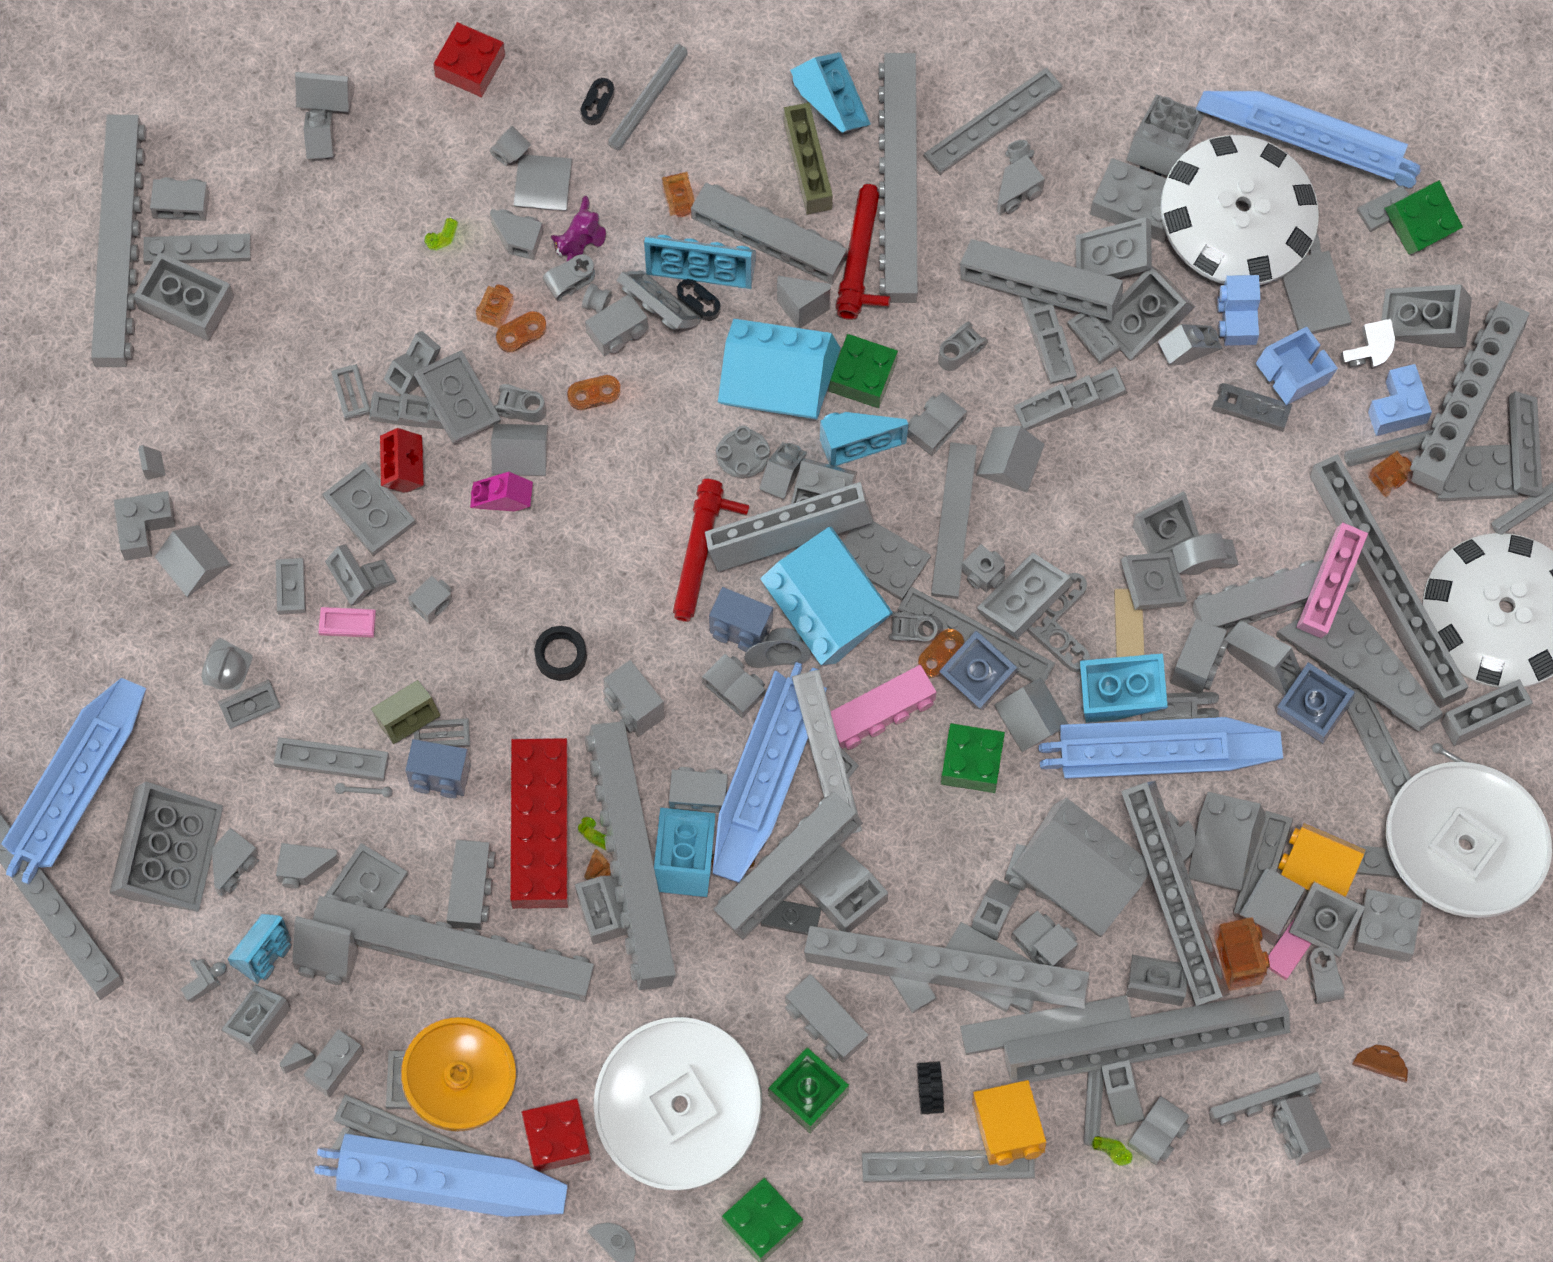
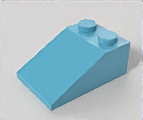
M840 52L814 57L790 70L793 75V83L800 94L841 132L871 125Z
M844 412L841 414L831 413L825 416L823 420H820V442L830 465L839 466L907 443V419Z
M1163 653L1080 661L1086 723L1114 721L1168 708Z
M660 807L654 862L659 892L707 897L716 813Z

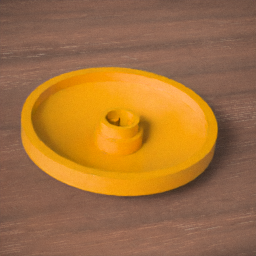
M463 1017L439 1020L420 1031L409 1044L401 1068L402 1088L411 1108L427 1123L448 1131L473 1130L494 1120L508 1104L516 1079L514 1057L503 1037L487 1024Z

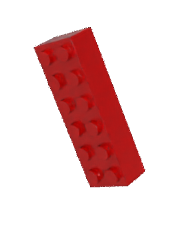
M567 738L511 739L510 901L512 909L568 908Z

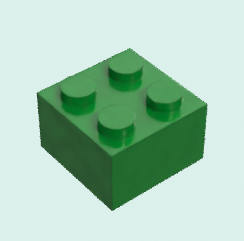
M1440 180L1385 207L1409 255L1463 228Z
M847 334L832 373L829 392L879 409L897 364L898 350Z
M950 723L940 785L995 793L1005 732Z
M808 1047L768 1088V1096L809 1133L849 1093V1084Z
M765 1178L722 1215V1223L758 1262H764L803 1226L802 1217Z

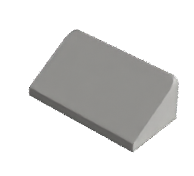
M269 680L218 701L230 729L281 707Z

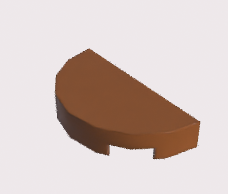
M1373 1045V1047L1365 1048L1357 1054L1352 1063L1353 1066L1407 1083L1408 1068L1400 1057L1399 1052L1389 1046Z

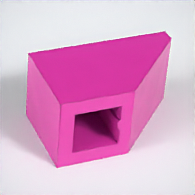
M505 472L473 482L470 508L511 512L529 508L533 482L511 472Z

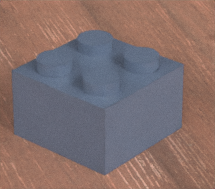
M724 587L721 588L709 614L710 633L713 634V638L722 643H727L728 641L736 643L738 648L744 652L750 647L762 643L773 626V607Z
M975 631L939 672L976 706L984 710L1020 669L980 632Z
M1308 662L1278 705L1277 715L1324 744L1354 700L1355 692Z
M412 739L405 771L409 786L413 787L414 791L428 794L432 790L440 792V795L443 797L454 799L457 798V795L464 796L471 763L468 750L465 748Z

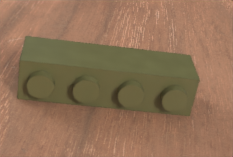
M810 103L784 107L783 122L806 215L832 210L833 195Z

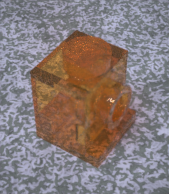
M688 172L662 177V189L670 216L683 217L690 214L695 199Z
M497 284L495 288L487 287L481 303L476 309L477 321L499 329L503 328L514 303L513 294L510 293L507 287ZM492 300H495V301H498L499 303L493 304V303H491V301H492Z
M1396 451L1373 467L1368 478L1386 498L1390 495L1393 486L1397 489L1408 480L1407 476L1411 471L1412 463L1407 457H1402Z

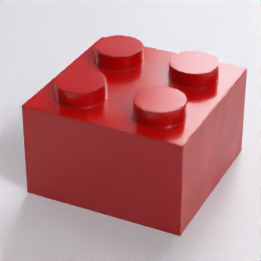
M457 22L433 63L435 78L482 98L505 57L504 42Z
M578 1099L521 1111L535 1170L542 1172L591 1160Z

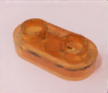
M530 311L502 325L496 332L498 347L505 352H515L540 339L547 329L544 316L539 312ZM531 324H536L538 326V328L534 331L530 330L528 327ZM511 336L515 340L512 343H507L505 339Z
M602 375L575 382L568 389V402L577 410H586L613 403L620 396V383L617 378L611 375ZM604 388L612 389L610 394H604L602 391ZM579 394H584L586 396V398L582 401L577 400L576 397Z
M946 629L921 653L918 665H921L928 678H935L941 675L939 671L963 646L964 638L962 634L955 629ZM952 641L955 643V647L948 649L945 643ZM935 661L937 666L931 669L927 666V662Z

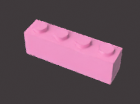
M1345 523L1340 524L1336 528L1296 628L1319 638H1323L1328 634L1367 538V532Z
M921 665L831 711L839 746L842 749L846 747L847 750H851L861 744L862 738L868 735L876 737L886 730L885 726L893 722L896 725L903 723L910 717V713L916 710L923 712L934 705L933 701L936 700L937 692Z

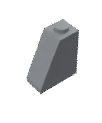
M1242 620L1229 630L1224 639L1229 642L1227 649L1233 657L1283 695H1286L1301 673L1292 647Z

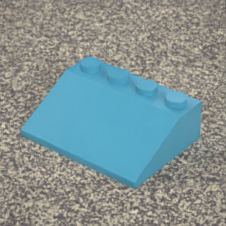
M667 235L645 237V264L648 275L681 280L693 279L697 282L751 289L756 250H751L746 246L729 247L719 242H711L710 244L700 243L691 238L684 240L672 239V237Z
M733 319L725 342L718 403L818 419L841 347L832 333Z
M832 527L826 528L781 559L760 578L820 665L836 664L893 613Z

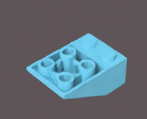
M261 914L228 957L232 967L256 984L261 979L266 980L274 970L272 964L279 956L283 958L291 948V943L289 942L292 939L283 918L279 915Z

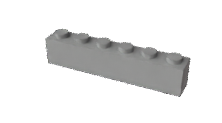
M705 182L691 207L692 219L833 285L846 262L847 249L840 242L835 240L829 241L821 237L815 230H806L799 227L793 220L780 218L774 215L770 209L766 207L759 208L751 204L745 197L734 196L719 185H711Z
M971 239L960 262L961 280L1110 321L1113 320L1123 295V280L1113 276H1105L1087 269L1068 266L1062 262H1054L1036 255L1024 254L1011 248L991 245L985 241L980 242Z
M861 482L705 531L708 551L718 572L801 546L828 527H832L839 534L873 523L874 521L867 496Z
M1309 560L1292 570L1283 568L1276 571L1273 576L1267 578L1258 576L1249 580L1248 584L1242 586L1233 584L1225 587L1222 592L1213 595L1211 592L1204 593L1194 601L1192 610L1195 618L1228 631L1234 628L1240 620L1250 624L1306 605L1323 560L1317 562ZM1355 567L1345 593L1357 590L1360 583Z
M833 792L819 803L818 808L810 816L803 818L799 822L798 827L789 836L782 838L778 843V847L769 855L764 856L749 875L743 876L729 894L721 897L714 911L743 940L856 831L863 822L857 813Z

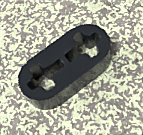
M608 78L596 79L581 105V119L588 125H597L603 120L614 98V84ZM603 86H606L607 92H604L601 98L599 99L598 89H602ZM596 104L597 114L589 117L588 111H591Z
M684 279L679 282L677 297L681 302L705 321L715 320L719 316L721 305L717 297L693 279ZM691 287L694 288L693 294L697 298H694L691 294L684 296V288L688 290ZM701 301L708 306L711 303L714 304V311L712 312L708 310L704 312V305L701 303Z

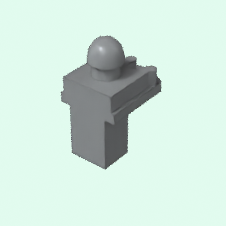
M193 958L190 960V964L198 977L180 989L187 1001L192 1003L221 985L217 977L225 973L226 966L224 963L217 962L210 967L204 959L197 961Z

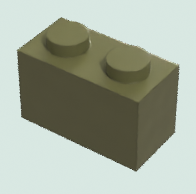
M418 680L371 708L379 726L393 745L441 716L432 697Z

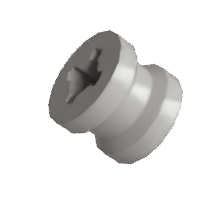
M591 283L584 295L582 308L587 310L594 309L596 313H599L609 305L612 291L608 289L601 290L597 285Z

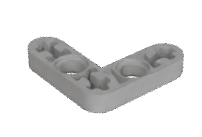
M1070 573L1068 575L1073 583L1080 582V591L1077 589L1072 590L1067 598L1065 593L1069 590L1068 588L1058 598L1062 601L1064 607L1060 611H1053L1048 608L1045 611L1047 616L1042 621L1043 627L1036 626L1033 628L1031 625L1026 631L1072 672L1078 673L1081 672L1080 663L1073 664L1072 655L1067 652L1063 656L1062 653L1071 644L1073 647H1071L1070 652L1075 656L1083 655L1082 661L1090 660V654L1085 647L1057 623L1086 592L1087 581L1084 576L1079 573ZM1059 635L1063 637L1065 644L1060 648H1056L1050 644L1049 640L1052 636Z

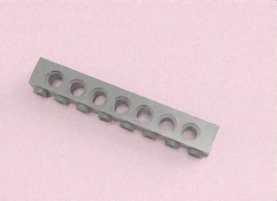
M1501 300L1496 309H1490L1485 323L1488 325L1485 330H1479L1474 343L1477 344L1475 351L1470 349L1465 358L1464 365H1467L1465 371L1459 370L1453 383L1456 388L1453 393L1450 391L1447 393L1442 406L1446 407L1443 414L1437 413L1433 421L1432 428L1435 429L1433 434L1426 435L1421 449L1424 450L1421 457L1416 455L1412 462L1410 470L1414 471L1411 482L1442 494L1526 327L1529 312ZM1496 331L1503 332L1504 334H1498ZM1485 352H1491L1494 355H1488ZM1474 373H1480L1484 376H1477ZM1464 394H1470L1473 397H1466ZM1453 415H1459L1462 418L1458 419L1455 418ZM1442 436H1448L1452 440H1446ZM1436 457L1439 458L1441 461H1434L1431 458Z
M1156 781L1145 782L1121 791L1196 1006L1230 995Z

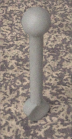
M1435 743L1432 746L1434 753H1441L1455 762H1466L1445 750L1440 743Z
M343 783L335 785L337 794L353 792L382 794L384 797H390L393 793L390 787L375 789L346 787Z

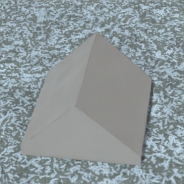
M296 72V107L349 112L355 85L348 76Z
M778 276L777 302L797 328H802L830 309L831 284Z
M495 424L491 438L492 475L511 472L518 476H546L548 425Z
M1022 426L994 427L976 476L1028 492L1045 444Z
M1184 491L1135 515L1133 529L1148 554L1173 552L1172 548L1199 536Z
M199 525L173 531L155 555L157 561L186 597L192 595L231 566Z
M1042 678L1020 688L994 704L1022 752L1059 732L1060 725L1068 724Z
M1266 868L1239 915L1272 946H1275L1300 902L1305 888Z
M1313 882L1301 902L1289 932L1316 946L1326 947L1333 954L1341 957L1365 906Z
M1132 954L1126 992L1127 997L1182 1006L1187 989V978L1182 964Z
M255 985L221 1030L257 1055L291 1009L287 1000L282 996Z

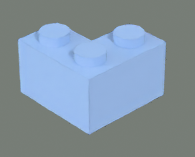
M1259 275L1226 276L1225 284L1220 286V296L1217 297V312H1222L1223 321H1219L1218 331L1219 337H1224V346L1257 344L1259 337L1257 310L1261 300Z
M1416 364L1390 370L1385 381L1390 396L1373 400L1368 410L1376 436L1427 424L1432 413Z

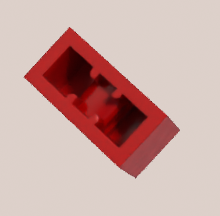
M395 428L380 435L382 487L407 493L424 486L422 435L400 428Z

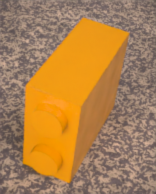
M1303 823L1301 830L1295 828L1289 841L1290 844L1294 845L1290 855L1284 853L1278 866L1279 869L1283 870L1281 875L1307 890L1310 889L1313 882H1316L1346 897L1366 849L1306 823Z
M1029 1080L973 1092L972 1105L989 1165L997 1164L1004 1166L1016 1159H1035L1045 1153L1046 1139Z

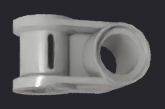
M511 126L497 140L496 144L491 147L490 153L494 158L507 166L512 161H516L531 146V143Z
M580 254L562 265L550 269L543 276V280L557 301H562V297L567 294L571 296L575 291L585 287L594 280V263L589 256ZM579 268H583L584 270H587V271L583 273L581 270H578V269H579Z
M971 322L963 324L941 344L938 364L944 370L954 371L987 345L988 340L985 337L982 338L972 328L973 324ZM946 353H953V354H955L957 357H955V358H949V357H947L945 354H946Z
M508 384L500 385V397L497 405L494 406L499 416L531 423L540 422L545 418L547 412L543 396L539 392L521 389ZM530 405H540L536 410H528Z
M892 611L893 613L890 615L893 617L892 633L889 634V639L931 641L939 638L943 632V623L936 616ZM926 621H930L934 626V632L931 636L926 635L923 631V625Z
M1326 947L1316 948L1306 961L1310 988L1314 990L1316 996L1314 999L1315 1004L1344 999V987L1333 952ZM1318 956H1320L1321 960H1326L1327 962L1323 968L1320 963H1315Z

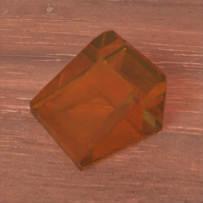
M597 848L592 854L584 875L586 880L611 875L609 862Z

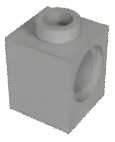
M431 576L408 597L410 607L430 624L453 602L452 590L443 580L437 581Z

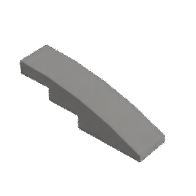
M1019 296L1037 351L1050 383L1077 377L1063 328L1059 325L1054 306Z
M1115 366L1092 378L1088 375L1066 386L1063 383L1014 405L1022 427L1029 430L1096 407L1128 392Z
M376 391L372 394L369 420L403 426L444 429L426 397L406 393L396 396Z

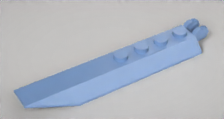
M1204 91L1196 107L1198 111L1381 177L1395 180L1398 185H1403L1405 188H1412L1416 184L1415 177L1421 171L1420 166L1416 162L1414 163L1403 158L1408 144L1261 91Z
M795 663L790 678H785L778 671H774L719 812L713 865L714 875L739 883L773 831L808 740L792 681V676L801 674V663ZM812 667V669H811L809 672L814 671V670H818V669Z
M120 678L81 710L1 843L3 847L14 855L7 868L6 875L14 877L21 866L22 860L29 862V865L23 873L22 882L29 884L36 875L38 867L53 866L132 733L146 688Z
M1228 717L1060 725V742H1047L1039 745L1041 753L1061 751V758L1042 760L1040 768H1062L1064 779L1232 771L1283 759L1280 731Z
M346 1133L344 1134L341 1150L318 1148L317 1155L323 1158H339L338 1168L319 1165L315 1166L314 1171L320 1175L337 1176L336 1190L504 1217L564 1213L568 1185L513 1159Z

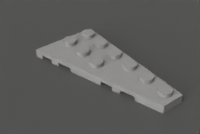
M1345 592L1330 630L1323 638L1296 628L1300 618L1277 631L1276 636L1283 641L1287 640L1296 646L1299 652L1304 655L1308 654L1320 662V666L1353 688H1359L1368 694V698L1376 703L1380 702L1392 710V714L1416 730L1421 731L1442 718L1443 712Z

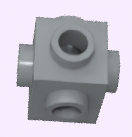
M980 544L962 562V572L967 576L968 582L974 588H981L987 593L992 587L997 588L1004 581L1005 561L997 552L993 551L991 553Z

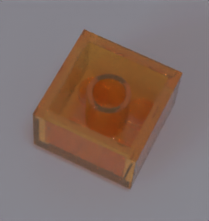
M1253 917L1220 924L1214 939L1229 991L1261 985L1265 975H1267V969L1270 968V961L1267 952H1262L1260 942L1263 941L1260 926L1255 925Z

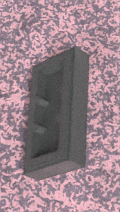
M782 901L761 922V926L808 935L810 926L818 927L821 908Z

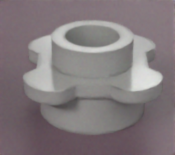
M1016 140L1010 143L1007 147L1008 150L1005 152L1006 156L1010 157L1011 163L1026 155L1030 158L1035 154L1034 150H1030V144L1026 140Z

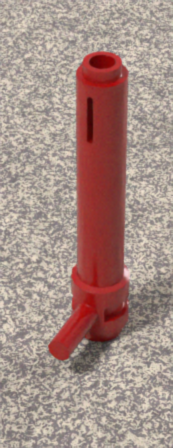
M864 184L858 192L843 281L840 282L838 288V295L840 297L836 299L835 308L837 309V315L849 320L858 317V314L862 311V305L890 306V296L865 294V286L863 285L879 200L878 188L873 184Z
M702 479L701 484L697 487L696 495L698 499L694 501L693 505L694 518L673 608L674 618L683 622H689L694 617L708 555L705 531L714 528L715 519L719 516L720 509L747 515L749 509L748 504L724 499L723 484L714 479Z

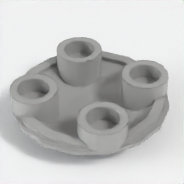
M739 426L736 430L722 438L716 447L718 464L724 472L733 477L746 478L758 474L765 468L769 460L770 448L768 442L761 434L750 430L747 426Z

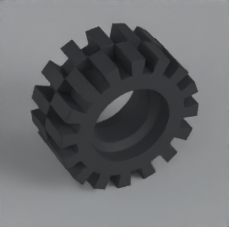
M940 1061L917 1063L921 1115L944 1113Z

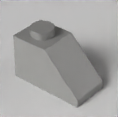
M281 843L276 872L278 882H281L282 886L292 889L299 888V885L307 886L339 862V854L335 849Z

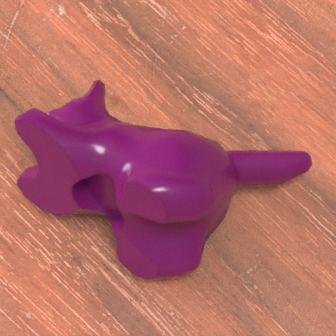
M583 196L580 210L573 217L567 231L563 235H551L556 253L559 256H567V261L583 254L584 248L588 244L600 247L606 239V229L599 225V215L596 212L589 211L590 202L588 196Z

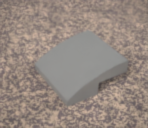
M522 154L518 161L514 206L567 211L572 158Z

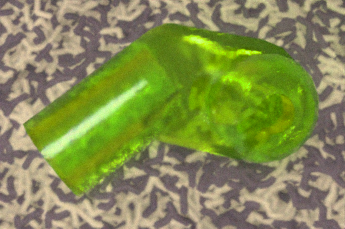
M446 218L442 232L437 234L429 232L426 234L424 242L431 250H438L450 245L453 241L458 221Z
M587 816L583 817L581 824H578V832L591 844L606 850V835L594 829L596 826L594 819Z
M1101 1136L1094 1137L1092 1141L1093 1149L1105 1152L1115 1164L1123 1166L1132 1162L1133 1155L1131 1151L1126 1149L1119 1140Z

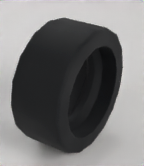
M562 625L550 627L542 632L536 640L534 648L536 665L541 673L549 679L557 681L570 680L579 675L585 667L587 660L585 641L580 633L573 628ZM555 639H568L577 650L575 661L571 665L562 668L553 667L548 664L544 655L546 646Z

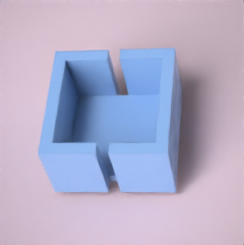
M1308 327L1267 346L1256 362V365L1269 382L1275 381L1273 388L1286 405L1327 385L1338 369L1325 350L1319 352L1312 364L1309 363L1321 345Z

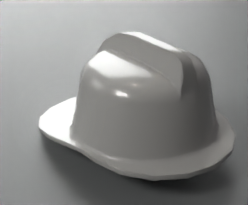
M777 628L772 630L762 643L750 647L746 651L744 659L748 665L755 668L795 665L796 662L803 664L808 661L811 651L803 643L801 636L796 630Z
M222 638L217 639L211 646L202 669L201 677L203 684L220 690L240 689L245 681L253 655Z

